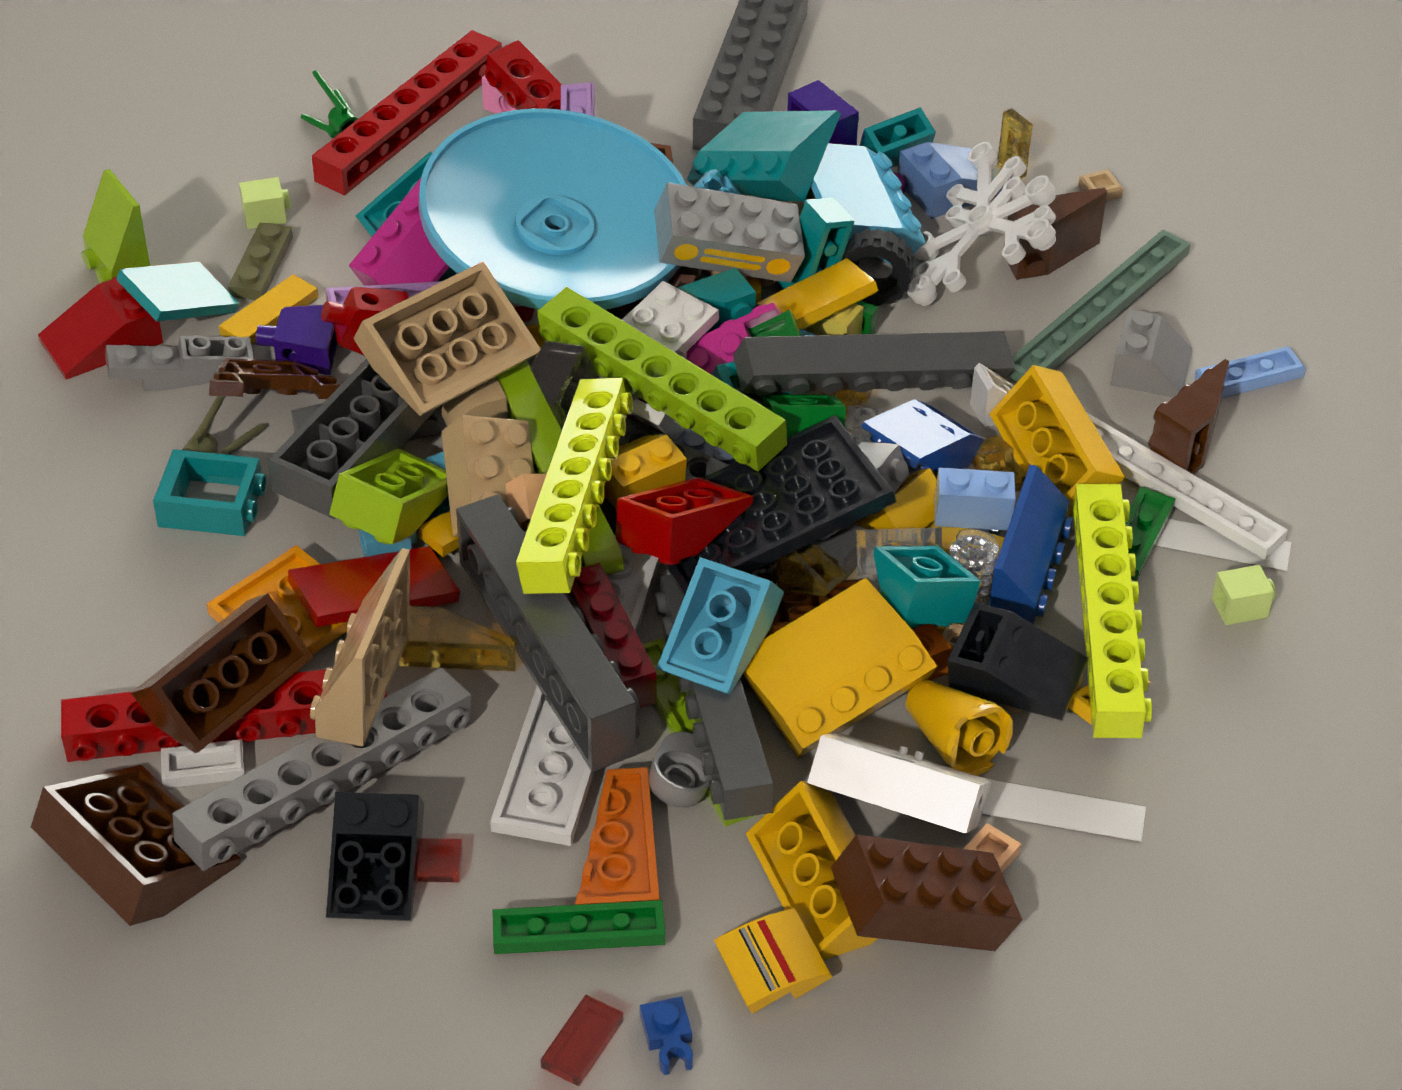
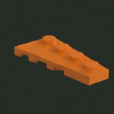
M648 767L607 769L597 809V819L592 830L589 853L584 864L582 882L577 893L575 905L660 900Z

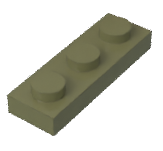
M259 223L228 285L229 293L233 297L256 300L267 292L293 238L292 227L272 223Z

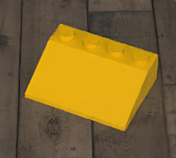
M864 578L763 639L743 675L798 759L818 747L821 735L840 733L912 689L919 682L928 679L937 665L915 632L869 580Z

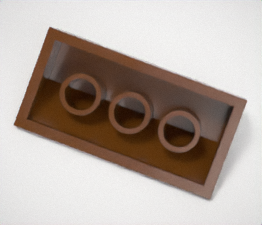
M266 593L247 600L131 692V694L156 727L192 752L198 753L309 662L313 655L270 595Z

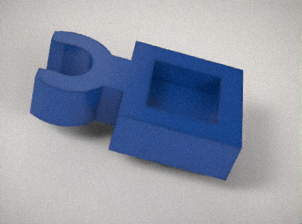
M682 996L639 1005L640 1018L649 1051L660 1049L659 1068L664 1075L669 1074V1060L674 1057L681 1058L684 1061L686 1070H692L693 1052L690 1046L686 1044L692 1042V1029Z

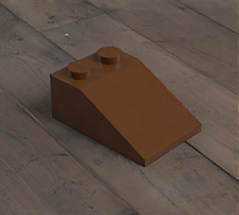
M1105 187L1056 195L1054 201L1048 205L1056 215L1055 221L1051 224L1056 232V241L1049 249L1040 251L1033 248L1027 240L1019 238V243L1026 251V255L1017 264L1010 265L1008 263L1016 280L1048 275L1100 243L1107 198ZM1032 204L1009 215L1007 220H1018L1034 212L1040 206Z

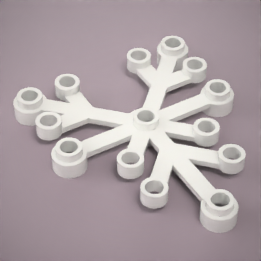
M981 142L973 147L968 154V160L978 170L977 191L966 189L962 184L954 185L946 194L953 207L945 215V218L954 229L936 238L928 231L921 232L926 242L913 255L917 260H922L923 263L916 268L915 275L917 277L911 281L907 294L914 303L922 306L931 304L937 297L936 286L942 279L943 284L950 292H957L964 287L966 278L960 272L961 256L979 235H986L992 231L1005 234V247L1002 250V256L1010 265L1019 263L1026 255V251L1019 243V238L1027 240L1033 248L1040 251L1052 247L1056 241V232L1051 224L1055 221L1056 215L1048 205L1054 201L1056 193L1055 186L1045 175L1037 176L1025 186L1019 177L1025 172L1026 165L1019 156H1014L1005 162L1003 169L991 182V170L998 163L997 152L989 142ZM1003 187V189L1001 190V192H1000V193L996 196V198L991 202V200L993 199V197H994V196L998 193V191ZM969 203L977 206L970 211L964 209L961 205ZM1032 204L1040 206L1034 212L1018 220L1009 221L1003 219ZM959 240L950 252L936 258L940 248Z

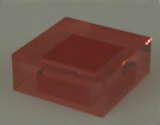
M420 838L417 881L459 883L463 851L462 839Z

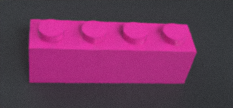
M421 178L349 264V267L364 286L437 282L449 268L432 247L423 230L418 206Z

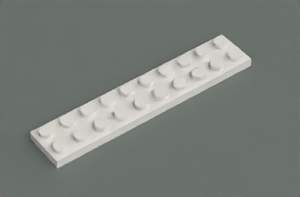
M619 544L624 563L623 571L607 575L638 634L660 562L657 557L649 554L633 553L630 547ZM536 686L490 821L491 832L571 846L594 772L588 767L538 686Z

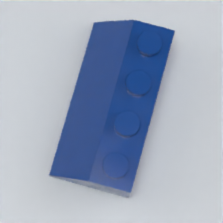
M1030 465L994 567L989 606L1011 611L1033 625L1036 617H1044L1049 597L1044 595L1045 590L1052 591L1057 574V569L1053 568V564L1060 565L1062 562L1065 543L1061 542L1062 538L1069 539L1074 520L1073 517L1067 516L1070 501L1038 466Z

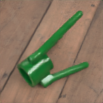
M314 70L312 72L313 76L335 107L328 114L329 125L305 113L301 114V119L327 132L331 138H335L358 118L353 114L338 89L333 91L320 73Z

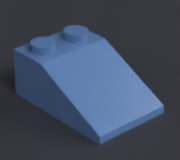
M926 142L900 151L898 174L905 180V191L931 219L946 214L953 207L946 194L954 185L962 184L966 189L977 191L978 170L968 160V154L972 148ZM997 166L991 170V182L1000 172ZM1003 187L998 191V193L994 197H996L1001 192ZM964 203L961 206L964 208L973 204Z

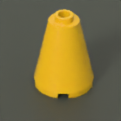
M931 680L919 682L907 694V712L948 767L979 776L989 771L995 765L991 760L998 751L1004 754L1009 747L1013 734V720L1000 705Z

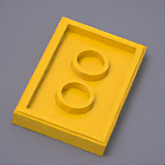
M846 258L756 304L760 306L773 302L782 313L790 310L795 316L798 328L803 330L877 293L878 288L873 278Z

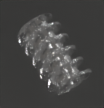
M978 529L961 530L956 535V541L949 548L950 556L981 581L975 602L988 605L994 567L999 554V543L994 536Z

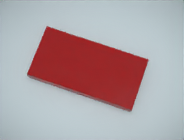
M431 547L410 549L409 611L459 602V588ZM399 551L289 569L287 581L316 627L348 622L352 613L357 614L364 597Z

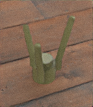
M217 396L201 425L182 450L228 455L263 431L265 424L260 423L218 452L216 448L218 446L217 440L206 432L226 397Z

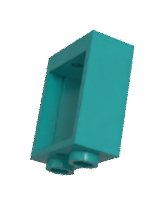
M173 449L153 499L158 527L245 536L249 523L256 520L258 511L257 500L259 496H264L267 486V476L261 473L259 458ZM190 481L240 486L234 503L184 497Z

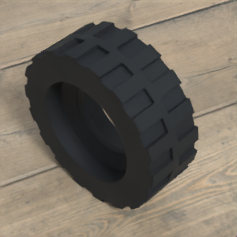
M867 229L861 233L853 234L852 238L848 240L842 260L848 258L858 267L859 262L864 257H879L891 263L892 273L888 277L873 278L878 288L877 293L861 300L869 304H875V306H881V304L886 303L888 305L896 299H901L903 294L907 293L912 280L915 262L910 246L905 244V240L898 238L890 231L888 233L881 229Z

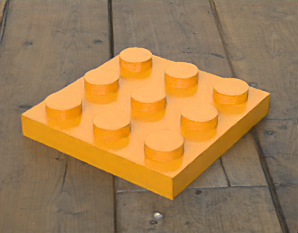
M297 545L206 604L208 614L220 623L247 600L268 593L312 655L347 632L348 622L321 627L314 625L287 578L289 569L319 565L320 563Z

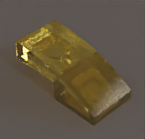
M998 435L985 437L984 442L972 460L973 466L976 470L1014 472L1015 492L1021 491L1027 472L1014 461L1013 447Z

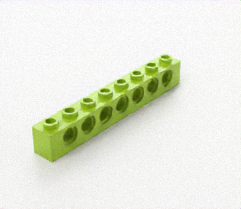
M565 287L537 311L540 326L539 332L547 343L555 344L566 351L574 360L582 361L593 368L603 378H623L626 392H630L631 395L635 394L646 401L654 410L662 411L675 419L681 427L691 429L699 434L708 444L718 446L731 454L740 464H747L756 471H759L787 446L785 419L572 289Z

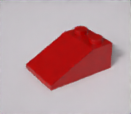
M117 277L97 284L38 334L39 341L66 380L106 365V345L157 346L163 344L160 321L156 322L118 282Z
M697 477L617 498L616 540L619 544L630 547L633 553L649 554L657 557L658 561L663 564H679L681 559L700 553L753 503V496Z

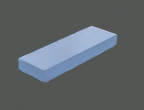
M1289 346L1229 361L1222 398L1303 378L1306 368ZM1216 365L1196 369L1194 379H1199L1206 369L1213 368Z

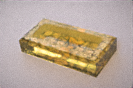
M1011 108L1003 112L997 164L1003 168L1008 159L1019 156L1026 165L1025 172L1019 177L1022 179L1027 175L1033 124Z

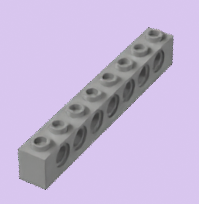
M441 667L383 699L363 747L317 738L315 735L173 812L174 841L202 871L217 863L225 862L233 854L253 843L261 842L267 835L287 824L298 821L303 815L319 806L332 802L335 799V792H346L355 786H360L367 782L369 778L387 768L398 765L403 759L421 749H427L446 735L461 730L466 724L470 723L471 694Z

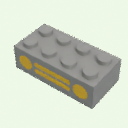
M667 182L654 209L660 263L717 272L737 268L742 276L791 283L805 257L798 205L794 203Z

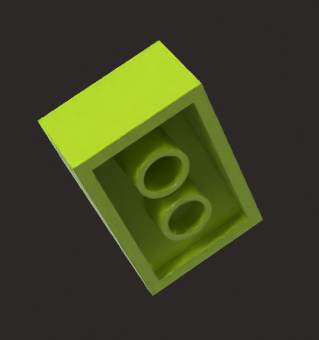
M111 169L104 170L82 236L85 250L81 252L87 269H93L96 272L99 283L117 277L120 269L150 266L140 205Z
M399 448L339 473L329 515L342 520L346 527L361 529L373 535L374 539L380 543L393 545L413 535L448 496L446 470Z

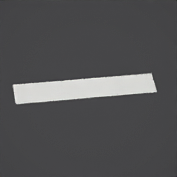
M1168 519L1155 546L1287 571L1291 542L1284 541L1264 560L1208 526Z
M992 780L982 814L1142 842L1146 807Z

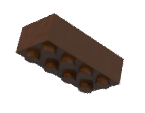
M856 835L831 866L857 936L996 951L1023 920L994 854L990 852Z

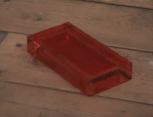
M585 994L540 1059L541 1068L574 1085L580 1086L622 1024L623 1012Z

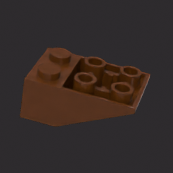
M1224 359L1213 368L1206 369L1199 379L1191 385H1185L1168 402H1162L1153 415L1155 423L1153 434L1148 442L1150 450L1193 475L1203 468L1227 376L1229 366L1227 359Z

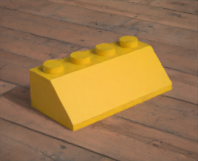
M1032 365L989 413L1023 475L1026 477L1030 465L1038 466L1070 501L1068 515L1073 514L1076 484H1119L1125 478L1064 374L1060 371Z
M800 781L773 807V813L765 814L745 834L784 910L796 908L823 960L871 945L878 938L857 936L831 870V866L853 840L855 834L832 792Z

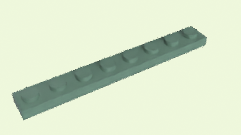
M1161 230L1012 356L1015 368L1008 377L1018 382L1032 365L1054 370L1189 254L1191 244L1165 230Z

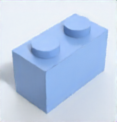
M939 468L934 495V525L940 527L1007 531L1016 500L1014 472Z

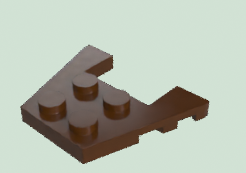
M225 358L219 366V372H215L214 378L210 379L209 395L243 397V393L262 394L263 389H277V393L282 395H297L298 390H311L318 399H328L341 384H336L337 378L330 375H318V370L297 361Z

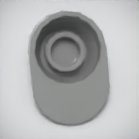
M675 732L667 735L654 757L649 772L651 791L660 800L675 807L687 808L697 804L709 789V780H712L711 775H704L701 762V751H704L703 747H696L692 733Z

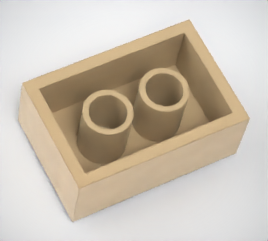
M461 415L441 431L453 537H458L456 508L499 494L508 507L505 483L522 474H534L528 421ZM521 527L523 532H525L526 527Z

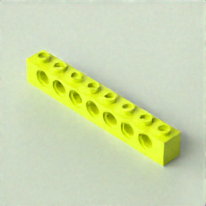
M623 378L580 379L516 560L523 594L570 593L575 577L580 576L581 557L583 552L588 551L589 532L591 528L596 526V510L598 504H602L604 501V485L606 481L611 479L612 460L618 457V442L620 436L625 435V420L627 415H631L633 409L632 395L630 392H626Z
M1076 484L1073 504L1086 657H1088L1087 675L1093 738H1142L1144 722H1151L1152 717L1151 698H1144V692L1148 691V669L1141 668L1140 663L1144 662L1145 640L1144 638H1138L1137 633H1141L1142 613L1141 610L1134 608V604H1138L1139 586L1138 581L1131 580V576H1135L1136 559L1134 553H1128V549L1132 548L1133 533L1132 526L1125 525V522L1129 521L1130 505L1129 500L1122 498L1121 484Z

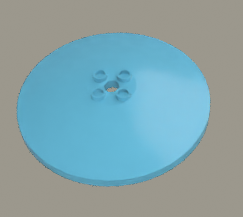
M520 109L483 117L465 125L447 137L432 153L423 170L418 206L423 230L430 244L443 261L457 274L484 261L511 303L540 309L565 287H568L606 310L635 302L647 296L662 281L667 282L681 267L679 265L659 262L654 209L667 182L686 186L687 184L680 172L661 151L639 135L620 125L588 114L567 110ZM558 226V227H560L561 229H559V230H554V229H550L549 227Z

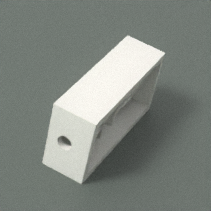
M837 732L821 735L807 783L962 833H968L979 826L992 780L922 759L924 753L916 751L915 756L908 755V748L900 746L899 751Z

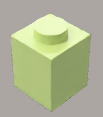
M279 177L239 183L247 229L257 228L260 222L276 225L287 223L285 210L291 209L288 189H281Z
M1254 565L1217 572L1211 598L1224 624L1231 625L1268 618L1272 601L1276 598V589L1273 581L1267 579L1261 566Z

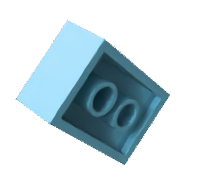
M700 557L657 669L730 695L768 633L784 591L772 581Z

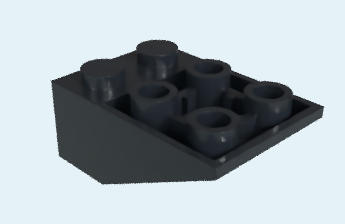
M974 602L947 660L949 687L984 700L1063 721L1088 662V657L1011 611Z
M335 792L326 918L411 921L422 845L424 803L419 795Z

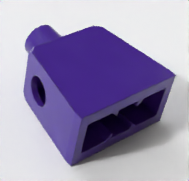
M323 305L284 307L281 309L277 326L258 325L256 331L257 345L274 347L276 360L297 361L318 370L319 374L331 375L338 343L334 324L324 322L321 319Z

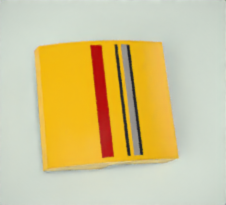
M796 908L758 918L714 939L746 1006L752 1014L789 992L797 999L833 978Z

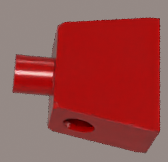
M355 286L350 289L343 304L327 300L322 308L321 319L324 322L334 324L337 343L341 347L364 355L353 339L362 321L408 299V293L397 290Z

